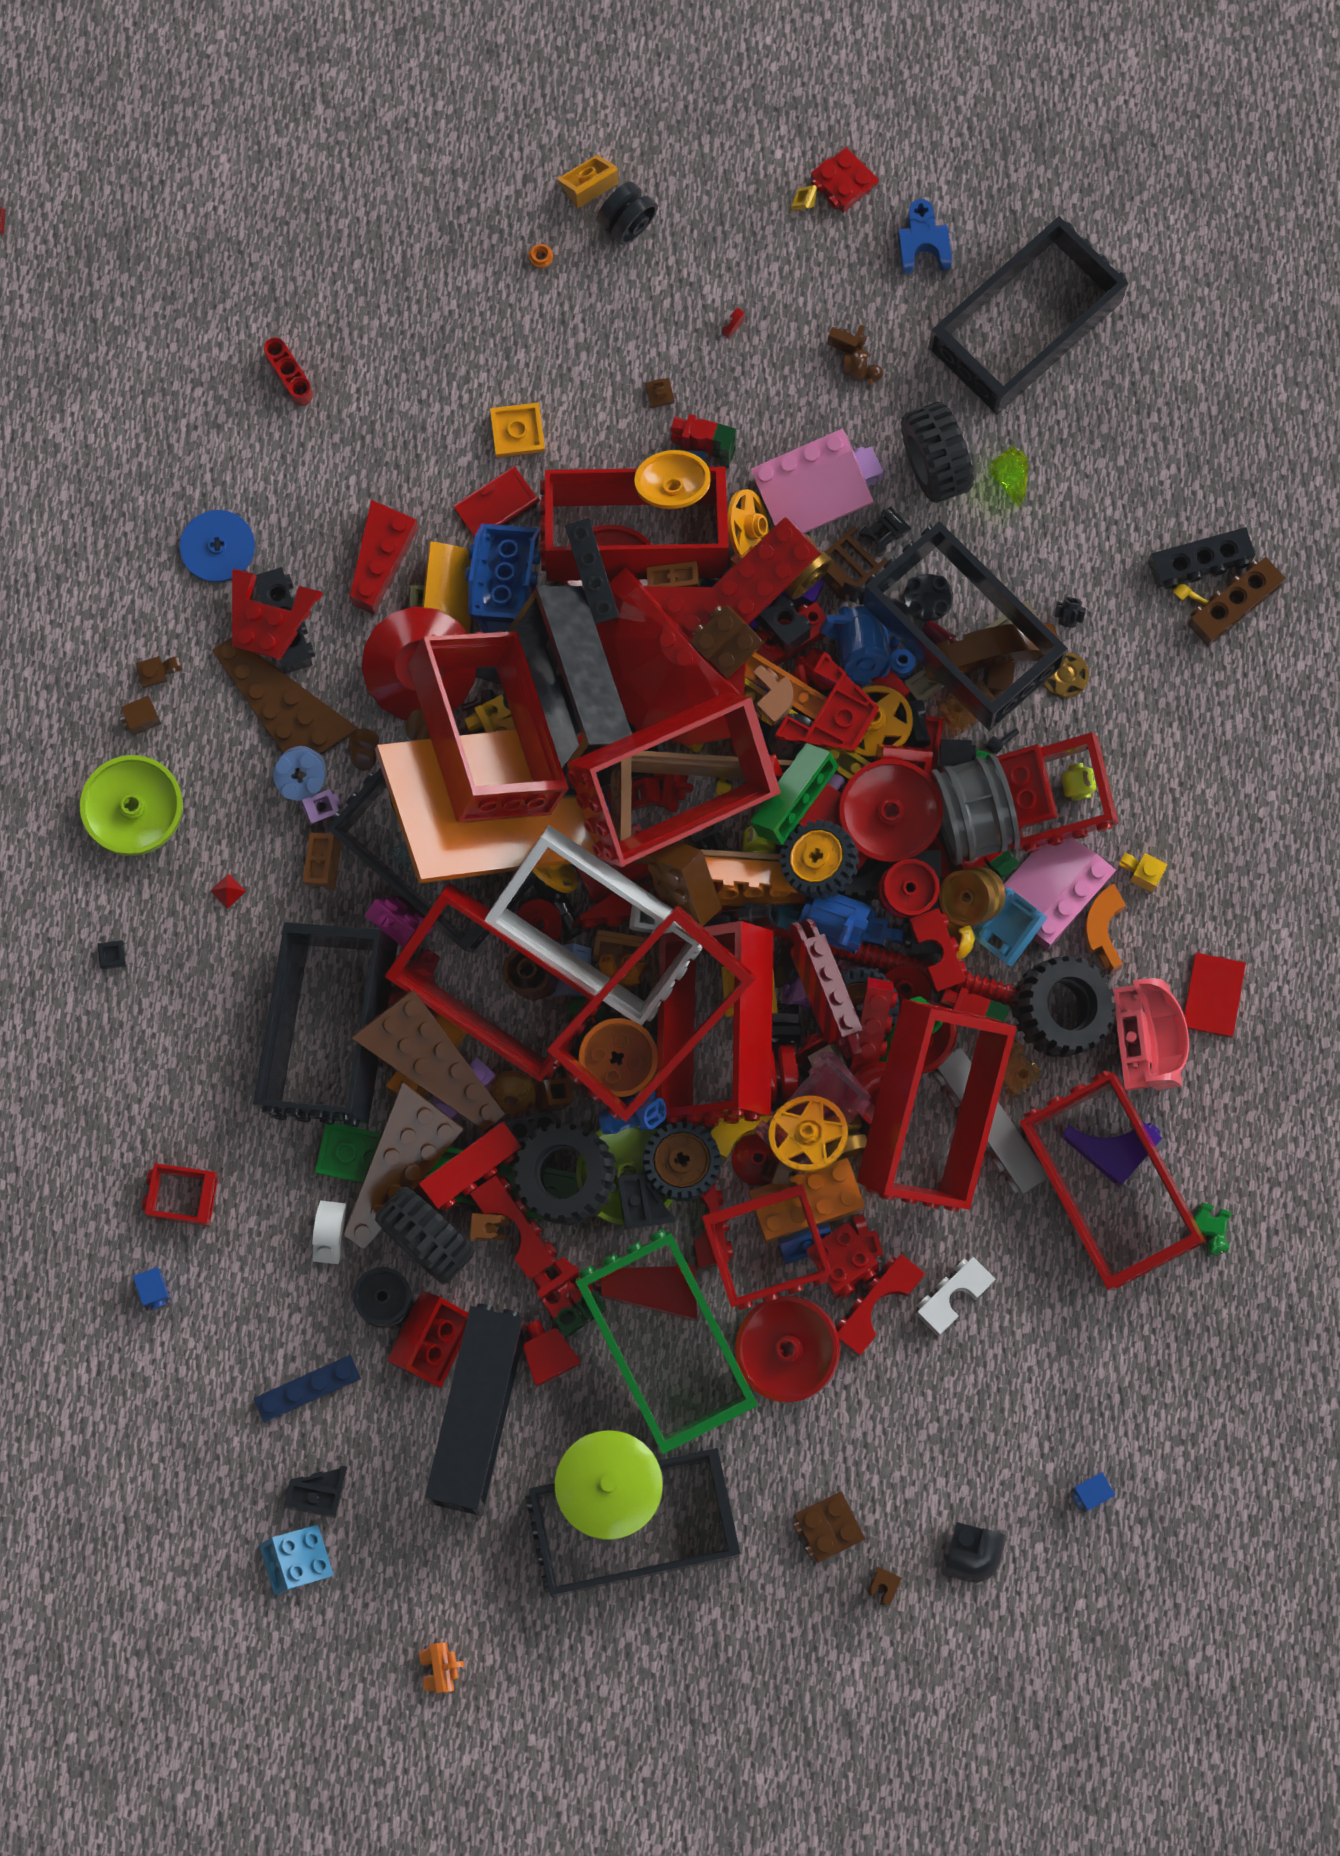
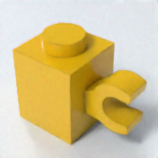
M1125 852L1118 865L1134 873L1130 882L1153 893L1168 864L1144 853L1141 861H1138L1134 856Z

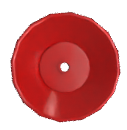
M414 606L393 612L374 627L364 645L361 670L367 691L383 710L401 720H407L412 711L421 708L408 663L423 636H431L432 634L441 636L453 633L468 634L456 619L438 609ZM477 667L439 670L452 711L465 701L473 687Z

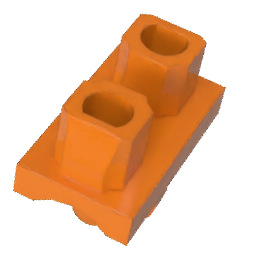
M612 954L602 955L598 962L599 971L611 978L632 954L623 956L621 963H616ZM638 961L618 984L630 991L631 987H636L637 984L641 983L642 975L648 969L647 964L639 963Z
M447 1642L429 1644L430 1648L419 1651L422 1666L432 1664L434 1675L424 1676V1690L436 1691V1693L454 1691L453 1679H459L457 1668L465 1667L464 1661L456 1662L455 1652H448Z

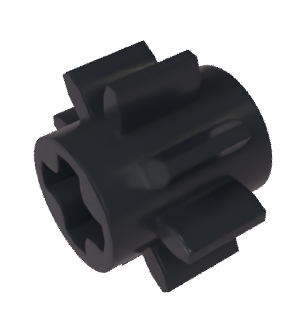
M1065 597L1063 603L1057 602L1054 617L1059 618L1058 623L1060 625L1074 628L1077 622L1083 623L1086 608L1081 607L1082 601L1079 599Z

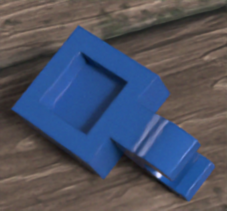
M877 917L871 918L866 932H869V935L864 943L883 947L884 941L888 940L903 945L905 931L888 928L889 920Z

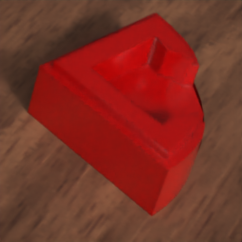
M739 307L730 315L732 320L722 329V334L728 339L744 322L745 312Z

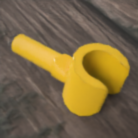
M1179 584L1173 590V593L1182 601L1189 596L1203 606H1206L1209 602L1195 594L1185 584Z
M727 778L719 779L716 788L718 795L731 791L732 784L726 782Z

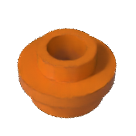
M537 244L530 249L529 261L534 267L545 268L552 263L553 252L547 245ZM538 254H544L546 256L542 260L536 258Z

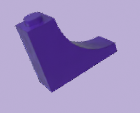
M1142 1121L1156 1146L1162 1140V1137L1159 1135V1129L1151 1123L1146 1124ZM1069 1125L1060 1136L1119 1188L1148 1156L1134 1129L1120 1136L1099 1138L1081 1133Z

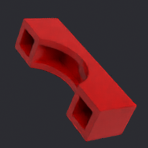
M682 1163L681 1166L685 1167L686 1163ZM715 1183L708 1192L699 1197L705 1204L709 1214L720 1211L719 1206L724 1205L721 1190L716 1191ZM727 1221L715 1224L726 1262L729 1264V1257H733L731 1241L726 1242L724 1232L729 1231ZM705 1231L693 1243L698 1270L718 1266L707 1231Z
M497 1173L477 1186L470 1194L484 1214H503L516 1223L521 1234V1245L514 1259L530 1280L556 1262L557 1258L555 1255L557 1251L549 1240L545 1242L540 1235L543 1231L535 1219L530 1220L525 1212L528 1209L525 1207V1203L520 1201L519 1198L516 1199L510 1190L513 1189V1186L505 1175L501 1177Z
M902 1254L897 1259L893 1256L883 1267L887 1272L881 1279L877 1276L867 1287L870 1291L865 1299L859 1297L851 1307V1310L854 1311L848 1320L843 1317L836 1326L840 1343L857 1357L862 1355L877 1335L871 1322V1312L875 1303L891 1294L908 1297L926 1274Z

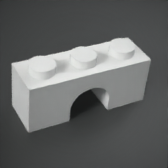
M974 1257L969 1261L964 1258L954 1268L957 1273L950 1280L945 1277L935 1287L938 1292L932 1298L927 1295L917 1305L920 1310L916 1315L938 1337L958 1318V1315L953 1311L949 1303L952 1293L964 1291L976 1300L996 1280Z

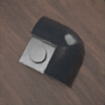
M956 1522L942 1575L976 1583L989 1579L996 1573L1001 1563L1007 1536L989 1529Z

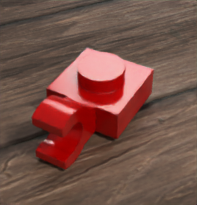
M864 1214L853 1217L857 1234L873 1257L883 1256L877 1230L868 1231Z

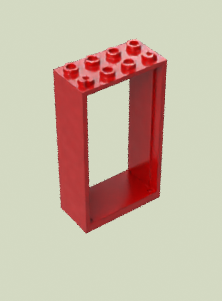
M708 467L711 478L709 489L700 500L693 503L715 504L717 544L598 546L608 580H613L624 568H628L638 580L647 579L646 567L697 561L700 578H722L723 573L728 570L729 554L726 467ZM638 468L545 470V480H540V495H545L541 496L540 515H545L541 516L540 556L541 571H546L547 581H581L571 546H554V507L650 505L638 495L635 488L634 479Z
M499 631L496 633L476 632L473 634L453 633L441 636L434 634L423 636L408 663V668L457 823L551 815L567 792L568 785L518 633ZM496 666L533 782L475 786L440 676V669Z
M725 692L567 763L570 770L568 777L576 788V801L580 809L583 810L586 819L584 820V825L587 832L591 834L594 843L592 844V849L595 856L600 860L621 867L781 793L751 697ZM724 715L746 784L618 842L596 772Z
M449 882L393 963L385 978L406 992L414 990L425 1005L542 1082L545 1076L550 1078L558 1067L548 1058L550 1053L543 1058L407 966L406 963L448 903L587 997L573 1019L595 995L484 921L490 909ZM602 1003L591 1012L592 1016H594ZM587 1017L561 1045L567 1052H569L575 1040L574 1034L578 1037L580 1036L590 1017Z
M677 905L550 1044L547 1049L550 1053L548 1058L558 1067L561 1065L569 1070L568 1076L578 1085L583 1083L589 1088L587 1093L599 1103L602 1100L609 1106L607 1111L619 1121L622 1118L626 1122L755 981L756 975ZM675 921L740 980V983L637 1096L626 1105L561 1045Z
M743 921L703 927L725 948L735 947V957L756 975L755 981L734 1003L732 1101L693 1105L694 1048L656 1088V1098H662L665 1102L666 1124L689 1122L695 1126H698V1124L718 1126L719 1122L722 1121L726 1124H738L739 1119L751 1122L760 1121V1117L771 1116L773 931ZM674 932L664 933L660 936L659 980L687 942ZM702 947L700 952H706L707 950ZM689 958L690 963L687 966V971L680 981L674 980L676 982L672 987L673 990L665 1002L660 999L661 1003L658 1007L657 1073L694 1033L696 958L695 960ZM734 975L735 988L740 983V980Z
M907 999L902 1000L856 1181L866 1186L865 1191L878 1194L880 1198L894 1201L895 1197L901 1198L900 1201L916 1205L918 1201L927 1207L938 1208V1205L944 1206V1209L953 1212H959L960 1208L970 1210L1017 1026L988 1016ZM935 1020L980 1030L939 1191L894 1183Z
M1104 1071L1092 1078L1094 1082L1089 1085L1081 1083L1069 1090L1070 1095L1064 1098L1059 1095L1047 1101V1107L1042 1110L1034 1108L1023 1114L1025 1119L1019 1122L1107 1290H1115L1206 1243V1240L1118 1075ZM1111 1087L1190 1233V1236L1115 1275L1037 1129L1038 1126Z

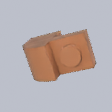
M760 665L754 671V678L768 693L757 703V709L776 727L792 709L794 702L793 687L787 676L778 683L779 677L769 667L765 669Z

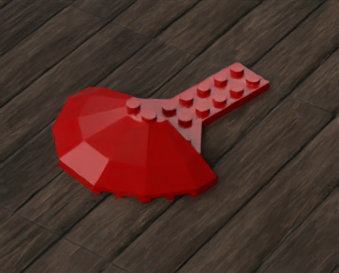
M785 516L713 587L643 586L628 568H624L609 583L619 618L595 626L626 718L638 731L725 692L746 696L745 672H747V661L728 679L690 642L694 637L691 633L700 624L705 626L712 619L709 616L711 612L720 605L722 607L725 605L731 606L749 625L821 555L819 550L788 517ZM755 708V712L759 720L762 717V715ZM722 715L669 740L687 746H694L730 738L731 735L725 716Z

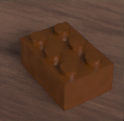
M676 841L645 856L648 870L655 883V890L663 903L672 909L679 905L702 927L722 909L701 850Z

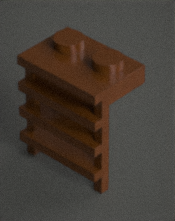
M855 526L825 551L829 557L836 551L862 577L856 583L834 560L832 561L831 567L822 579L833 593L844 602L850 597L841 592L844 582L861 587L872 574L878 573L889 561L884 557L877 563L851 537L857 531ZM845 541L872 567L868 573L840 547Z

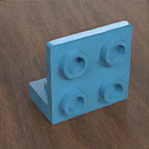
M318 1525L275 1536L259 1544L274 1596L285 1593L295 1587L333 1576Z

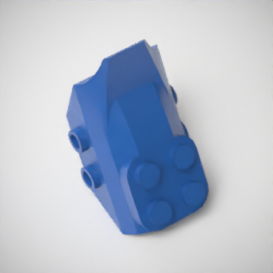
M481 524L475 535L474 544H470L469 559L472 560L471 567L466 568L465 580L468 582V615L475 618L483 633L506 632L531 596L532 587H537L538 573L535 572L536 564L540 565L541 561L540 549H538L540 528Z

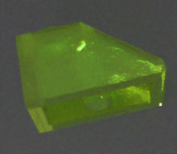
M1012 445L990 462L988 471L1018 507H1021L1026 497L1029 463L1025 453L1017 450Z

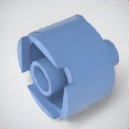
M305 746L292 747L285 751L277 761L273 772L274 783L285 798L302 801V799L308 797L312 798L321 790L326 779L327 768L322 756L314 750ZM297 768H300L301 772H306L303 779L295 776L294 773L297 771Z

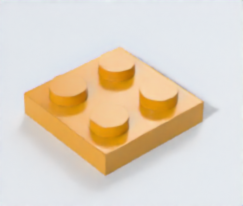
M539 402L490 408L496 458L545 452Z

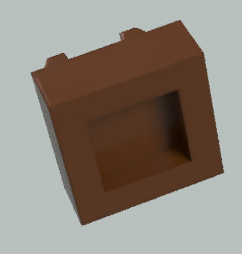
M669 378L645 383L650 408L675 403Z

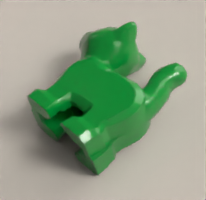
M1201 1203L1197 1207L1194 1219L1203 1236L1210 1238L1207 1244V1257L1227 1253L1230 1245L1227 1243L1225 1235L1227 1221L1231 1217V1212L1220 1209L1217 1217H1212L1209 1212L1213 1210L1214 1206Z

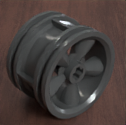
M995 754L987 755L986 761L982 757H978L974 761L964 764L942 767L941 773L937 769L930 770L929 776L938 787L943 803V818L940 832L954 865L961 864L962 858L970 862L981 856L996 852H1006L1007 846L1012 850L1019 848V826L1012 795L1002 766Z

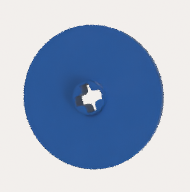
M225 510L207 511L196 516L185 527L180 539V554L185 566L193 575L208 582L219 583L232 580L233 568L245 571L252 562L255 553V539L249 525L240 516ZM215 541H220V544L224 545L220 547V551H215L214 547H211L215 545Z

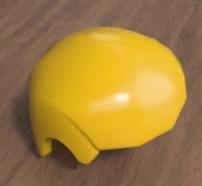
M949 920L948 934L950 937H955L959 947L956 955L958 960L964 959L973 949L974 932L971 926L957 925Z

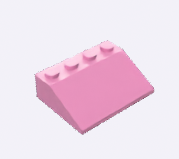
M843 428L751 468L774 525L776 526L786 516L803 534L874 503L849 438Z
M1072 838L1064 839V843L1057 846H1049L1048 844L1039 846V850L1032 852L1004 884L1005 889L1011 888L1047 916L1046 921L1033 937V940L1046 951L1052 947L1116 872V869L1098 854Z

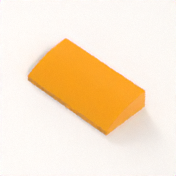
M431 541L427 552L422 607L442 611L456 619L464 630L470 634L472 616L468 615V582L465 580L466 568L471 567L472 560L469 559V549Z

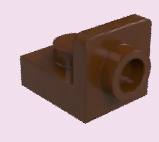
M860 325L855 336L846 329L832 327L828 335L827 345L852 355L855 350L862 349L866 342L867 336L864 335L865 326Z

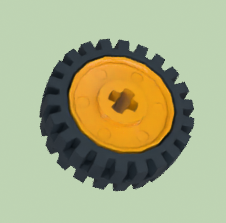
M816 820V823L809 821L806 822V827L801 824L797 827L799 830L797 833L792 831L789 834L791 839H786L784 842L785 849H781L780 855L783 857L780 859L781 871L788 883L803 896H809L812 899H817L818 897L828 899L827 895L834 897L838 895L836 891L840 890L843 892L846 889L844 885L846 883L851 884L853 881L851 876H856L857 874L856 866H859V859L857 857L859 853L856 844L842 827L837 824L835 825L831 821H826V823L823 820Z

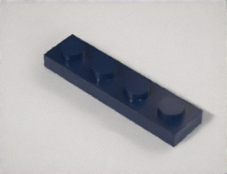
M350 1354L253 1399L263 1422L266 1423L359 1381L361 1377Z

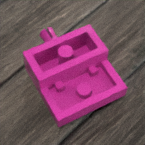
M401 896L375 899L365 914L366 918L403 947L406 946L425 918L420 911L412 909L409 906V901ZM432 925L426 935H430L435 927L434 925Z

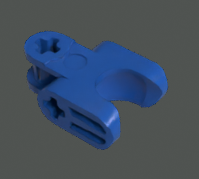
M925 199L915 200L909 207L908 228L898 229L897 232L902 274L913 273L914 257L923 251L934 254L938 260L939 269L941 271H948L951 269L952 264L948 226H935L932 204Z
M655 1089L626 1122L622 1118L619 1121L607 1111L609 1106L599 1114L600 1127L604 1135L617 1134L624 1129L640 1126V1131L652 1130L665 1120L666 1105L662 1098H656ZM639 1092L633 1094L624 1103L628 1105Z

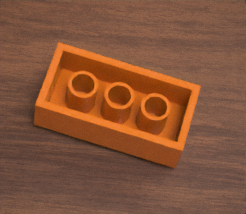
M848 1158L833 1162L823 1169L805 1172V1175L798 1174L788 1178L789 1181L795 1182L798 1185L804 1184L817 1225L824 1222L830 1223L862 1212L865 1209V1204ZM771 1183L749 1191L748 1197L750 1200L790 1187L781 1183ZM799 1197L754 1212L765 1244L809 1228Z

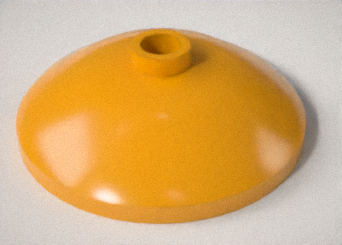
M669 450L654 454L644 460L635 473L634 481L638 495L646 503L663 509H679L700 500L708 491L711 478L707 464L700 457L686 451Z

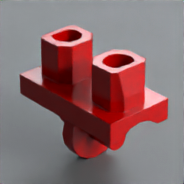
M811 648L806 656H798L794 663L797 666L804 664L807 684L819 693L822 690L826 691L829 688H834V685L813 674V670L824 652L819 648Z
M654 773V778H657L659 783H664L663 790H661L662 801L655 804V806L677 813L678 801L685 800V794L691 793L694 790V786L687 783L688 775Z

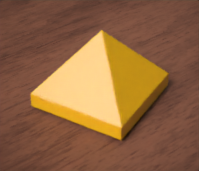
M813 185L798 188L790 209L796 211L814 207L817 187Z

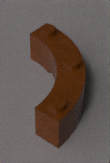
M1043 623L1058 638L1054 624ZM1014 624L1000 625L970 632L963 635L964 640L952 644L948 640L936 644V647L963 674L986 666H1003L1013 661H1039L1045 656ZM924 666L925 671H926V674H927V677H928V680L936 681V682H939L940 684H942V683Z

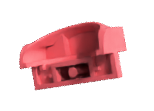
M1148 978L1133 980V985L1113 988L1125 1090L1131 1091L1150 1087L1156 1090L1182 1087L1181 1073L1188 1058L1189 1034L1184 1014L1179 1003L1170 992V986L1162 979Z

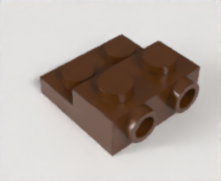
M720 605L711 612L709 616L712 619L705 626L700 624L693 630L691 634L694 637L690 642L729 679L765 642L731 606L725 605L722 607Z
M842 1491L794 1514L796 1520L792 1521L793 1526L799 1536L804 1535L808 1543L804 1548L810 1560L816 1559L817 1563L865 1540Z

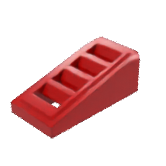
M645 777L631 782V811L661 803L662 796L657 778ZM610 789V790L607 791V797H608V802H609L610 812H611V789ZM638 789L640 791L641 800H639Z

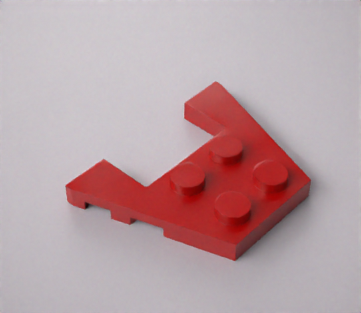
M233 568L232 646L281 660L298 634L296 632L304 619L307 620L311 614L312 606L316 601L320 600L323 593L299 586L291 611L251 601L250 598L257 575Z
M824 652L816 664L813 674L834 685L833 690L811 727L786 715L775 734V738L855 753L878 714L879 707L846 675L847 673L841 667H838L833 662L828 653Z

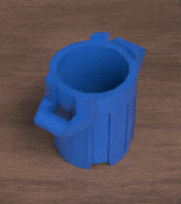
M843 606L838 610L839 615H828L819 631L829 638L838 640L841 666L847 673L846 675H849L852 681L864 684L870 683L869 679L881 676V679H883L891 668L892 657L890 648L896 649L900 641L865 606L850 609L849 606ZM888 634L893 635L892 638L890 639V641H889V636H888Z
M840 894L834 897L827 895L828 899L818 897L806 903L799 921L800 925H802V930H804V920L811 919L814 921L815 926H817L819 934H825L829 945L853 954L859 951L862 941L866 942L869 932H866L870 919H874L876 912L873 911V906Z

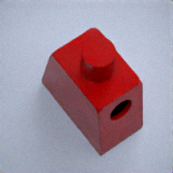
M536 1320L526 1326V1330L532 1340L524 1343L523 1348L536 1387L581 1365L578 1356L556 1328L545 1332L540 1320Z

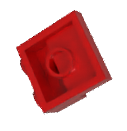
M847 147L842 149L832 159L827 158L811 172L810 177L811 185L817 187L816 191L818 193L822 192L827 197V201L835 210L839 208L843 213L879 183V179Z

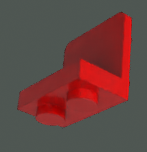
M843 1224L822 1239L833 1273L832 1276L828 1277L829 1282L827 1283L835 1300L840 1297L843 1299L847 1298L855 1292V1287L860 1283L867 1284L877 1276L876 1273L879 1271L878 1262L850 1224ZM812 1245L807 1249V1255L818 1271H820L822 1267L815 1245Z

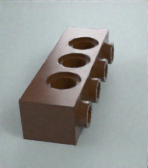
M1264 557L1260 562L1257 559L1254 560L1245 569L1247 572L1243 576L1236 575L1228 582L1226 590L1223 592L1218 590L1209 598V604L1204 608L1200 605L1190 614L1192 618L1188 626L1207 647L1283 585L1286 578L1267 557ZM1248 582H1256L1259 585V588H1251ZM1235 596L1240 599L1241 603L1234 604L1230 601L1229 597ZM1211 612L1220 613L1222 619H1214L1211 616Z

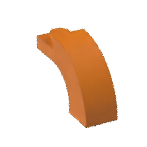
M1115 884L1110 885L1098 895L1087 914L1084 924V940L1089 955L1099 951V962L1104 969L1108 968L1110 973L1119 970L1123 964L1108 935L1109 921L1118 913L1123 912L1126 907Z

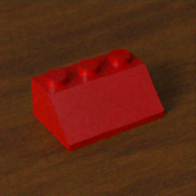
M421 1290L387 1362L434 1386L442 1388L460 1350L469 1313L440 1296Z

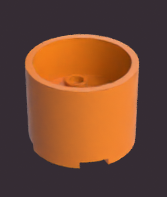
M614 1018L597 1024L586 1033L578 1048L577 1061L619 1098L633 1095L647 1085L655 1074L658 1053L652 1036L643 1026L632 1020ZM612 1052L623 1055V1058L620 1060L622 1063L620 1066L617 1063H610Z

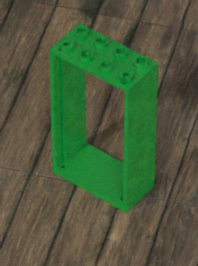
M661 1229L649 1236L650 1241L642 1245L640 1241H637L626 1247L627 1252L618 1257L614 1253L602 1259L603 1265L595 1269L593 1265H590L580 1270L576 1283L662 1454H665L757 1407L758 1404L671 1231L665 1233L664 1229ZM668 1244L744 1395L663 1435L588 1284Z

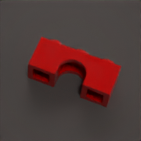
M939 908L910 918L908 922L917 945L931 941L936 943L941 949L942 956L939 963L926 968L935 993L965 982V976L968 975V971L964 961L959 962L956 955L959 947L955 937H950L947 927H950L946 913H941Z

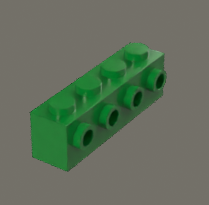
M808 743L805 744L778 782L781 793L765 800L750 820L759 837L779 845L784 844L789 834L797 826L839 767L830 751Z

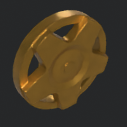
M1067 652L1063 667L1048 679V681L1055 682V689L1049 685L1048 681L1044 683L1045 688L1059 698L1075 697L1082 693L1088 684V666L1082 657L1074 653ZM1066 657L1072 658L1074 661L1069 662ZM1082 670L1085 673V680L1079 675ZM1069 687L1077 689L1074 692L1066 693Z

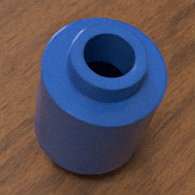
M898 649L891 655L890 669L894 671L900 680H905L913 673L915 657L907 649Z

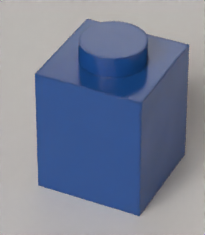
M159 1267L133 1276L142 1305L145 1308L150 1307L151 1310L160 1309L166 1306L165 1301L171 1300Z
M1100 1472L1072 1488L1074 1494L1071 1495V1498L1078 1509L1083 1508L1084 1512H1087L1115 1496V1493L1103 1472Z

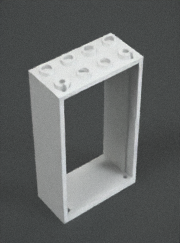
M548 825L492 906L484 921L596 995L608 982L609 977L506 908L547 847L659 923L673 909ZM675 921L668 929L687 942L647 999L643 1001L617 984L602 1000L641 1026L645 1020L650 1022L654 1018L661 1003L660 999L665 1002L673 990L672 987L676 982L674 980L680 981L687 971V966L690 963L689 958L695 960L702 949L701 945Z

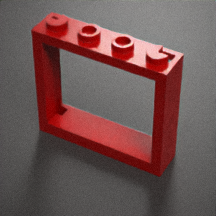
M1093 732L1041 747L1045 763L1089 750L1104 814L1026 837L1023 836L1022 829H1019V850L1025 853L1030 851L1036 852L1039 850V846L1046 844L1057 846L1064 843V839L1071 837L1073 839L1085 838L1089 832L1096 830L1098 832H1106L1113 825L1119 824L1099 739Z
M804 1184L702 1216L730 1306H737L738 1311L752 1307V1301L762 1298L764 1303L779 1298L777 1293L785 1290L788 1291L789 1295L804 1290L803 1285L813 1282L814 1286L829 1282L828 1277L833 1275ZM799 1197L822 1270L738 1297L715 1224Z

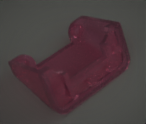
M821 1052L813 1061L817 1068H811L808 1071L810 1075L787 1102L802 1096L825 1098L841 1110L848 1126L858 1113L861 1115L869 1108L871 1096L839 1057L831 1052ZM808 1103L796 1105L786 1112L801 1116ZM824 1106V1120L841 1123L836 1114ZM772 1118L768 1120L767 1124L761 1121L753 1130L770 1147L769 1127ZM778 1125L775 1131L777 1148L780 1147L788 1136ZM834 1141L825 1143L826 1150ZM805 1153L789 1159L798 1164H813ZM794 1170L797 1174L805 1172Z

